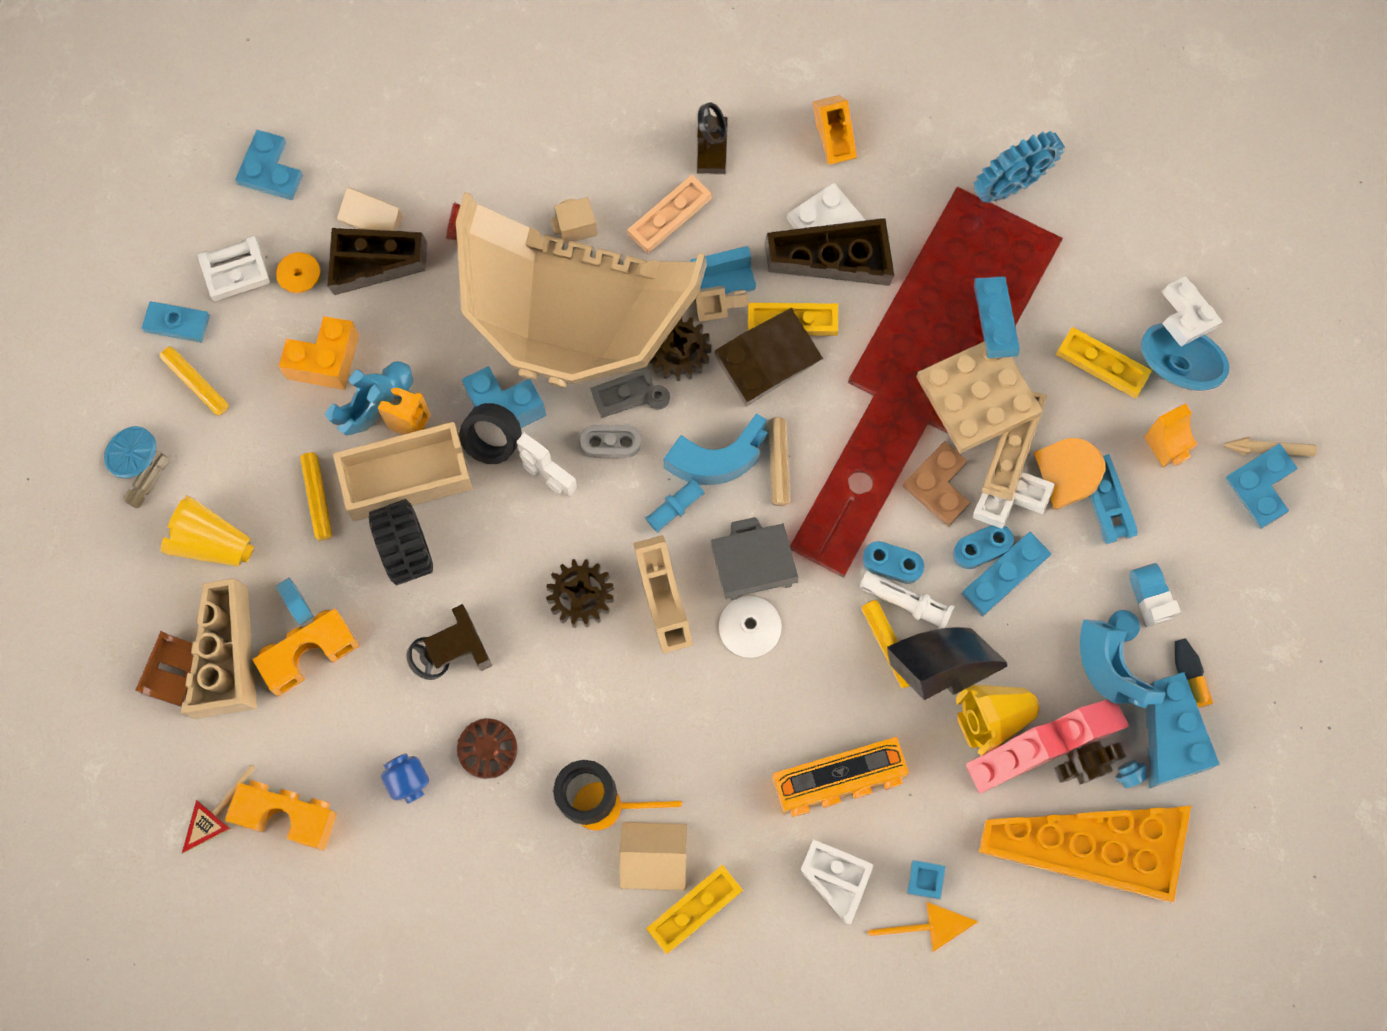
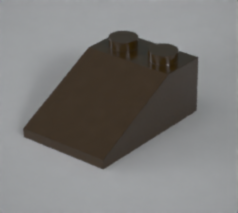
M792 307L737 336L716 349L714 356L746 407L823 360L822 355Z

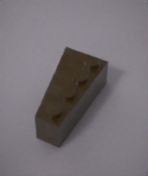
M886 218L768 232L766 234L765 251L769 272L890 286L895 276Z

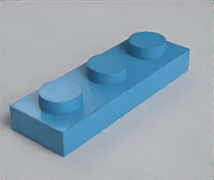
M975 278L974 289L987 358L1018 356L1020 347L1006 278Z
M1029 532L972 582L961 595L983 617L1047 560L1052 553Z

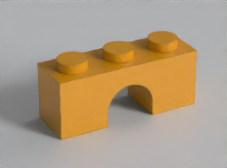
M336 608L331 611L324 610L313 618L314 622L304 628L302 626L294 628L286 634V639L276 645L272 643L263 647L258 652L259 655L252 659L270 691L279 697L305 681L299 669V660L307 650L313 648L322 649L325 655L334 663L360 647Z
M250 780L249 785L238 783L225 821L264 833L266 824L271 816L279 812H287L291 820L287 839L325 851L337 816L336 812L329 809L330 803L311 798L310 803L298 800L299 794L281 789L279 794L269 792V785Z

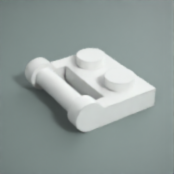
M255 235L247 237L245 242L211 253H207V251L198 253V259L213 302L271 283ZM251 253V256L241 258L214 268L212 266L213 264L240 255Z

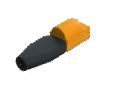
M1186 638L1175 641V665L1178 674L1185 673L1197 707L1202 708L1212 705L1213 701L1203 676L1204 670L1198 654Z

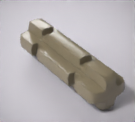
M156 451L151 464L133 482L132 486L134 488L132 490L129 489L124 496V501L134 508L141 507L145 500L143 496L149 494L161 475L159 471L164 470L169 463L167 456Z

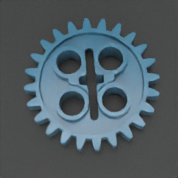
M1043 131L1037 137L1033 134L1027 141L1022 139L1019 145L1010 146L1009 149L1001 152L997 159L991 160V165L983 168V173L976 177L978 180L973 183L975 185L973 188L982 202L987 201V203H990L993 200L997 202L1002 197L1006 199L1010 194L1018 193L1021 188L1026 189L1031 184L1037 182L1042 175L1047 174L1046 170L1054 167V162L1061 159L1060 155L1064 153L1063 149L1065 146L1056 132L1052 133V131L1046 134Z

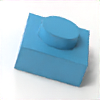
M913 860L911 862L907 894L940 900L946 866Z

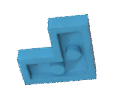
M257 129L235 180L238 185L293 200L303 175L301 170L278 164L286 145L284 137Z
M1279 443L1232 472L1225 479L1262 529L1289 512L1272 485L1292 474L1298 468Z

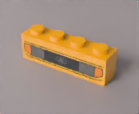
M893 737L775 772L772 775V781L783 815L791 813L793 818L810 813L809 807L822 804L823 808L842 803L840 798L852 794L854 799L872 794L871 788L881 785L884 786L885 790L903 785L902 779H905L909 772L898 738Z

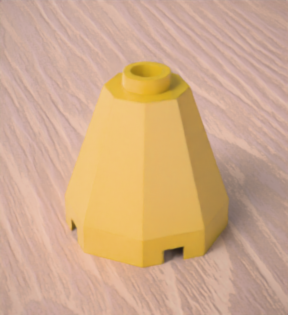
M973 685L961 691L956 697V705L962 704L963 710L957 713L958 723L967 744L972 749L979 747L980 749L977 753L981 756L1002 746L1038 717L1040 709L1037 697L1026 688Z

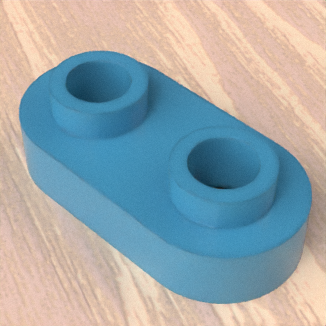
M990 525L961 538L954 547L953 558L964 569L977 568L1003 556L1011 549L1014 542L1013 534L1006 526L1001 529ZM1000 535L1003 538V542L996 543L993 540V536ZM965 548H974L976 554L968 555L965 552Z
M881 541L869 544L864 550L862 557L863 565L866 570L873 574L904 584H912L918 581L924 572V561L916 552ZM881 552L885 559L878 561L874 558L873 554ZM907 561L912 562L914 569H905L903 563Z

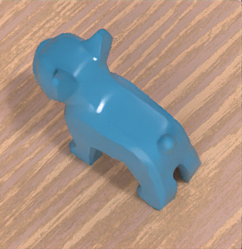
M395 361L382 370V374L365 375L359 369L355 370L348 379L353 386L357 387L351 402L341 407L337 404H331L324 415L331 423L339 425L337 429L346 436L367 431L381 416L378 410L381 401L392 403L393 399L402 400L400 396L392 394V388H401L409 392V388L414 382L410 366L406 363Z

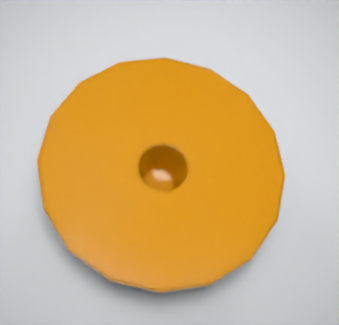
M303 252L291 253L285 256L279 262L276 269L278 283L283 289L292 293H303L315 286L320 277V266L317 260L310 254Z

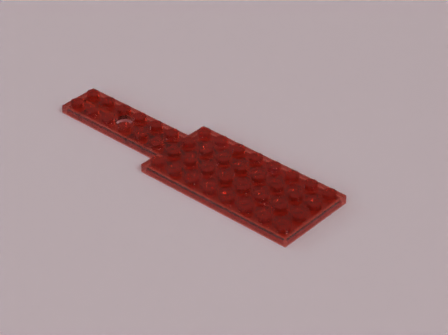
M957 186L849 377V384L871 394L873 398L790 545L792 551L843 578L846 576L928 424L948 434L916 376L917 372L984 342L974 289L975 278H1006L1016 327L1060 246L1062 237L991 202H982L978 196ZM855 473H865L872 480V488L869 492L857 494L850 489L849 478Z

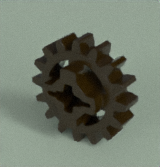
M681 317L668 335L666 342L661 345L649 363H655L654 371L657 373L663 369L665 379H668L671 374H675L676 381H680L682 374H686L689 380L692 379L693 370L701 374L703 372L701 363H709V356L707 354L711 353L712 347L711 344H708L710 341L709 333L702 334L703 324L695 327L693 326L692 317L687 322H682ZM674 341H676L677 346L679 345L681 349H684L683 355L677 347H674ZM697 349H699L698 354H697L696 357L691 361V360H690L691 355L694 354V353H697Z
M572 559V567L567 568L564 564L560 565L562 571L560 575L552 572L551 577L555 584H547L546 588L547 591L553 594L547 596L546 599L548 604H555L551 608L553 615L561 612V623L571 619L572 627L576 628L578 622L583 621L587 628L589 627V620L592 618L597 623L601 622L600 612L609 614L610 610L606 603H614V596L608 594V592L614 590L613 583H605L610 576L608 572L599 574L601 570L600 564L597 563L593 568H590L588 559H585L582 566H578L576 560ZM577 575V576H576L574 579H572L571 581L565 582V581H566L567 579H569L570 577ZM590 577L599 583L601 590L591 585ZM580 588H584L586 594H582L581 599H577L575 593H578ZM560 597H562L565 600H569V602L571 603V610L567 609L561 603ZM592 604L596 605L591 610L584 612V609L588 608Z
M1099 740L1068 752L1069 761L1056 766L1054 770L1060 783L1077 778L1081 785L1112 773L1111 764L1126 758L1121 743L1118 742L1103 747Z

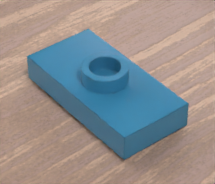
M150 301L142 330L146 333L202 343L210 315L207 311Z

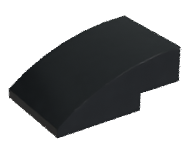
M952 627L931 630L905 638L887 647L891 667L924 701L946 689L955 695L1008 667L1007 661L972 628Z

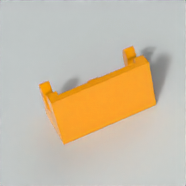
M392 388V394L402 398L399 405H392L390 402L381 401L378 406V410L387 428L402 435L423 430L431 416L423 395L418 392L413 394L401 388Z

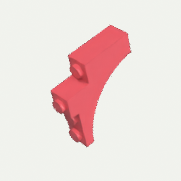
M1109 700L1100 701L1078 708L1053 722L1034 727L1009 740L1008 743L967 763L966 766L979 794L1034 768L1066 755L1072 750L1103 740L1129 727V724L1118 703H1112Z

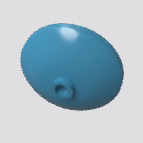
M1159 323L1148 328L1142 337L1141 350L1150 368L1161 378L1177 387L1193 391L1211 390L1219 387L1229 374V362L1226 355L1206 335L1180 346L1165 326Z

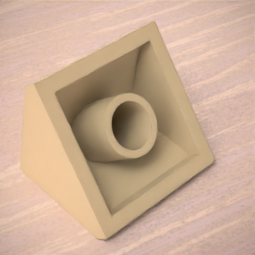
M622 822L620 889L685 890L687 824Z

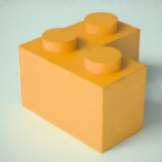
M323 316L316 344L286 338L279 363V368L285 378L345 390L359 339V333L353 321Z

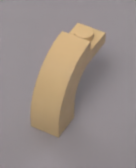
M664 535L633 543L640 577L662 653L693 646L688 620L676 586Z

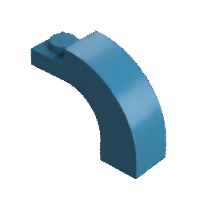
M756 413L733 444L717 450L702 448L680 435L663 459L664 469L687 482L694 479L700 485H717L735 480L748 472L759 460L760 450L754 446L759 447L767 436L768 432L765 431L767 419Z

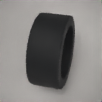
M483 403L474 407L461 424L459 432L461 445L467 454L484 464H500L507 461L517 448V441L522 435L520 423L515 415L507 408L495 403ZM487 421L495 424L506 436L507 443L504 446L487 444L476 433L475 423Z
M583 759L571 762L560 771L555 779L553 795L556 805L566 818L577 824L589 825L600 822L610 814L616 803L617 789L615 781L604 766L596 761ZM585 773L593 774L603 783V799L592 810H577L567 800V787L576 776Z

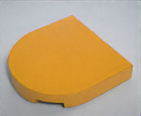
M1067 438L1034 452L1043 479L1055 483L1050 499L1054 509L1057 510L1091 496L1098 489L1097 487L1103 478V474H1105V461L1099 449L1090 442L1080 438Z

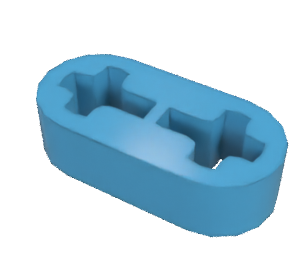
M290 577L276 585L287 608L299 625L314 617Z

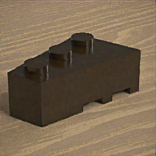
M332 228L327 287L334 295L423 272L426 268L427 240L422 232Z

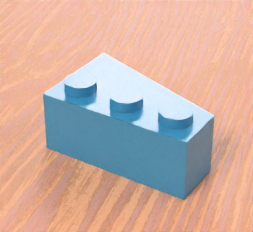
M1183 672L1151 683L1150 685L1166 692L1162 704H1148L1147 708H1145L1149 748H1147L1150 762L1149 789L1208 771L1220 765L1185 673Z

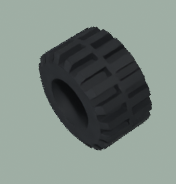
M407 499L369 511L368 520L376 548L389 579L396 586L433 573V561L414 508Z

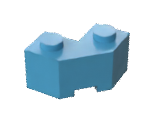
M489 366L461 379L473 407L483 403L501 405L515 415L521 428L546 416L544 404L531 379H527L502 391Z

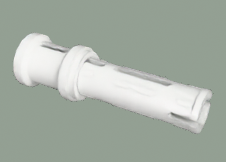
M866 571L859 587L860 590L871 593L878 598L913 613L914 619L918 621L920 619L926 620L939 626V629L946 627L955 608L953 605L945 606L930 599V595L927 593H922V595L913 593L869 571Z

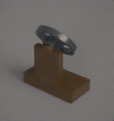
M708 102L700 106L697 115V174H726L728 117H724L716 104ZM710 108L715 112L716 116L711 115Z
M463 604L451 609L457 624L429 637L418 638L408 647L406 654L407 663L417 676L426 680L438 679L448 670L450 662L469 653H472L481 671L493 666ZM413 649L420 654L419 658L421 663L425 665V672L415 665L412 658ZM433 666L436 669L444 666L442 672L431 674Z

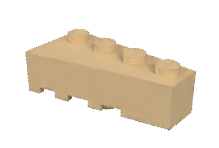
M235 578L203 583L196 623L199 627L196 641H193L191 654H193L191 672L187 674L185 686L188 687L186 701L182 702L181 714L199 719L257 709L248 586Z

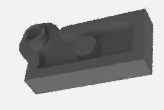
M648 368L590 388L601 419L647 403L652 409L661 410L667 407L670 402L669 391L664 386L653 385Z

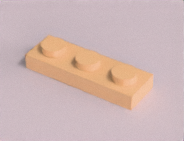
M691 175L628 228V235L649 254L712 199V193Z

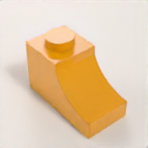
M841 95L812 101L816 129L822 140L826 162L830 165L857 158L848 100Z
M1186 403L1159 416L1144 436L1162 467L1171 463L1175 466L1184 463L1191 458L1190 452L1197 445L1190 428L1192 412Z

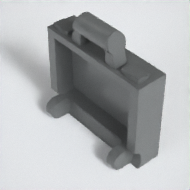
M756 517L731 522V533L729 536L711 539V548L725 599L730 598L732 601L736 600L737 596L781 586L789 588L792 587V584L798 583V573L784 523L762 528Z

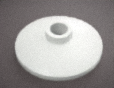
M745 596L732 601L723 610L719 620V634L724 645L732 653L744 658H756L767 654L777 644L781 635V619L777 610L768 601L755 596ZM751 619L756 622V627L754 629H747L744 623Z

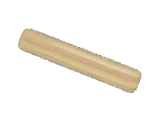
M774 417L768 421L772 504L775 506H785L790 503L787 424L785 418Z

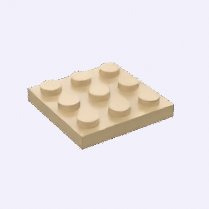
M985 342L917 372L916 377L959 453L965 452L1041 416L1043 412L1011 357L987 358Z

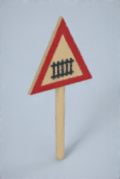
M250 765L213 812L196 800L182 854L231 830L217 816L234 796L238 783L243 784L255 770L254 765Z

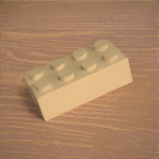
M455 422L333 453L346 511L353 521L368 518L369 511L407 499L413 506L473 490Z

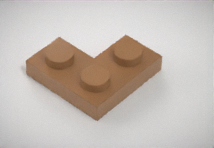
M946 441L903 484V487L948 527L971 503L949 484L955 475L966 465L967 460Z

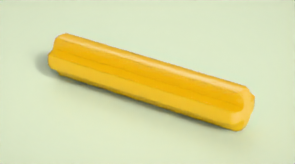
M172 346L166 347L160 353L162 361L215 415L220 416L229 408V404Z
M315 452L304 453L300 456L314 537L318 541L327 540L332 537V530L318 456Z
M873 600L862 606V612L890 665L887 647L898 642V639L879 602ZM891 667L900 687H910V685Z

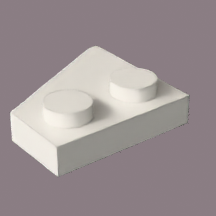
M813 839L800 871L846 924L851 925L874 864Z

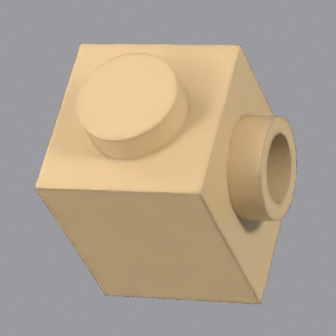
M588 197L577 200L566 199L560 204L554 205L556 217L551 218L552 227L555 235L561 234V238L565 239V244L569 243V241L575 242L597 236L596 222Z

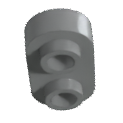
M591 425L586 427L580 435V444L583 452L593 458H629L639 452L642 444L639 431L630 425ZM595 439L601 441L598 447H593L590 443ZM623 440H630L632 444L629 447H623L621 442Z

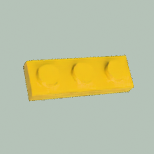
M748 302V330L792 307L809 336H838V303Z
M1073 326L1056 353L1062 359L1135 399L1152 372L1151 369Z
M722 864L651 923L646 930L665 954L668 955L741 894L743 889Z

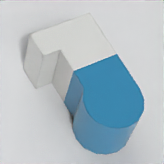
M1157 563L1130 570V582L1146 627L1172 620L1181 613L1177 600L1173 601L1169 588L1165 584L1163 573Z

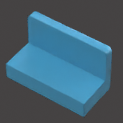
M748 246L705 256L707 265L700 289L724 286L725 294L745 289L746 293L756 289ZM697 258L691 259L690 262H696Z

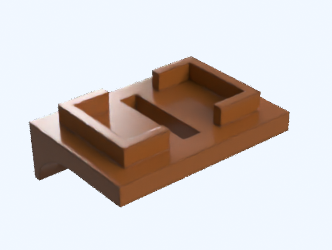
M160 631L136 691L182 707V702H184L188 687L185 686L187 674L191 672L193 654H191L193 643ZM162 663L186 672L184 677L159 669L158 666Z

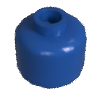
M404 753L384 764L385 770L381 773V780L393 800L405 799L408 804L424 795L422 789L428 785L429 777L418 757H409L407 753Z

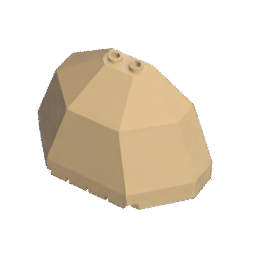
M464 192L456 219L462 314L515 369L519 370V376L531 380H536L537 376L548 378L549 384L561 388H566L567 384H578L646 367L698 295L707 265L705 254L698 253L696 262H659L656 260L647 262V260L626 256L624 265H619L622 256L620 253L598 248L596 256L593 258L591 257L593 246L569 241L566 251L563 250L565 239L547 234L541 237L538 230L529 228L477 204L473 196L467 192Z

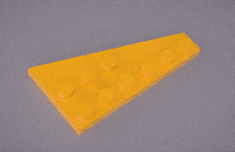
M1192 805L1041 817L988 819L984 822L978 853L1172 903L1175 900Z

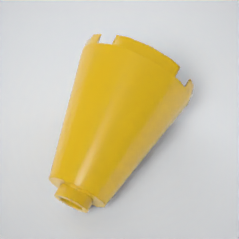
M186 495L185 499L182 498L167 526L170 528V539L163 537L160 550L161 553L170 556L239 567L242 562H249L255 546L250 545L251 538L193 497Z

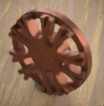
M489 718L479 719L466 726L461 733L457 744L458 759L469 774L481 779L496 778L507 772L513 765L517 756V741L512 730L503 722ZM487 724L497 726L492 735L487 734ZM478 726H481L484 733L481 737H479L475 729ZM505 730L507 734L497 741L496 737ZM470 732L476 737L474 743L465 741ZM511 740L512 750H502L500 748L503 742ZM474 747V752L463 753V748ZM500 753L509 757L507 763L498 758ZM471 756H476L477 762L470 768L465 760ZM496 760L501 769L491 773L489 764L491 761ZM481 761L486 762L483 773L478 772Z

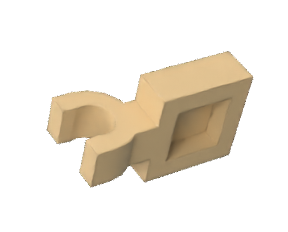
M724 286L704 288L699 290L695 298L699 322L727 318V308L748 306L745 289L725 294Z

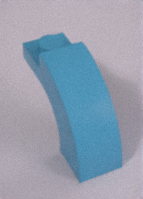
M1083 619L1080 633L1081 660L1087 677L1095 689L1112 703L1134 704L1143 708H1147L1148 704H1162L1166 692L1139 680L1126 666L1123 656V644L1127 632L1101 620Z

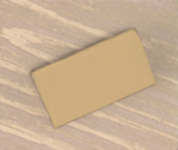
M350 187L347 188L337 217L338 221L357 229L396 231L403 219L400 208Z

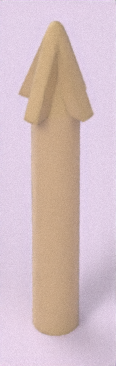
M1249 436L1224 443L1225 447L1246 456V452L1264 453L1279 443L1288 455L1315 457L1317 453V446L1315 444L1252 441Z

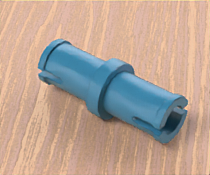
M691 479L673 496L669 494L665 497L666 501L649 516H646L645 519L658 533L676 516L681 517L684 515V510L700 496H703L705 492L694 479Z

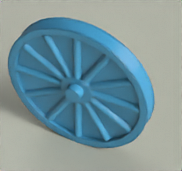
M139 426L128 427L118 432L110 440L104 453V463L108 471L119 478H131L142 473L151 464L156 453L154 436L148 430Z

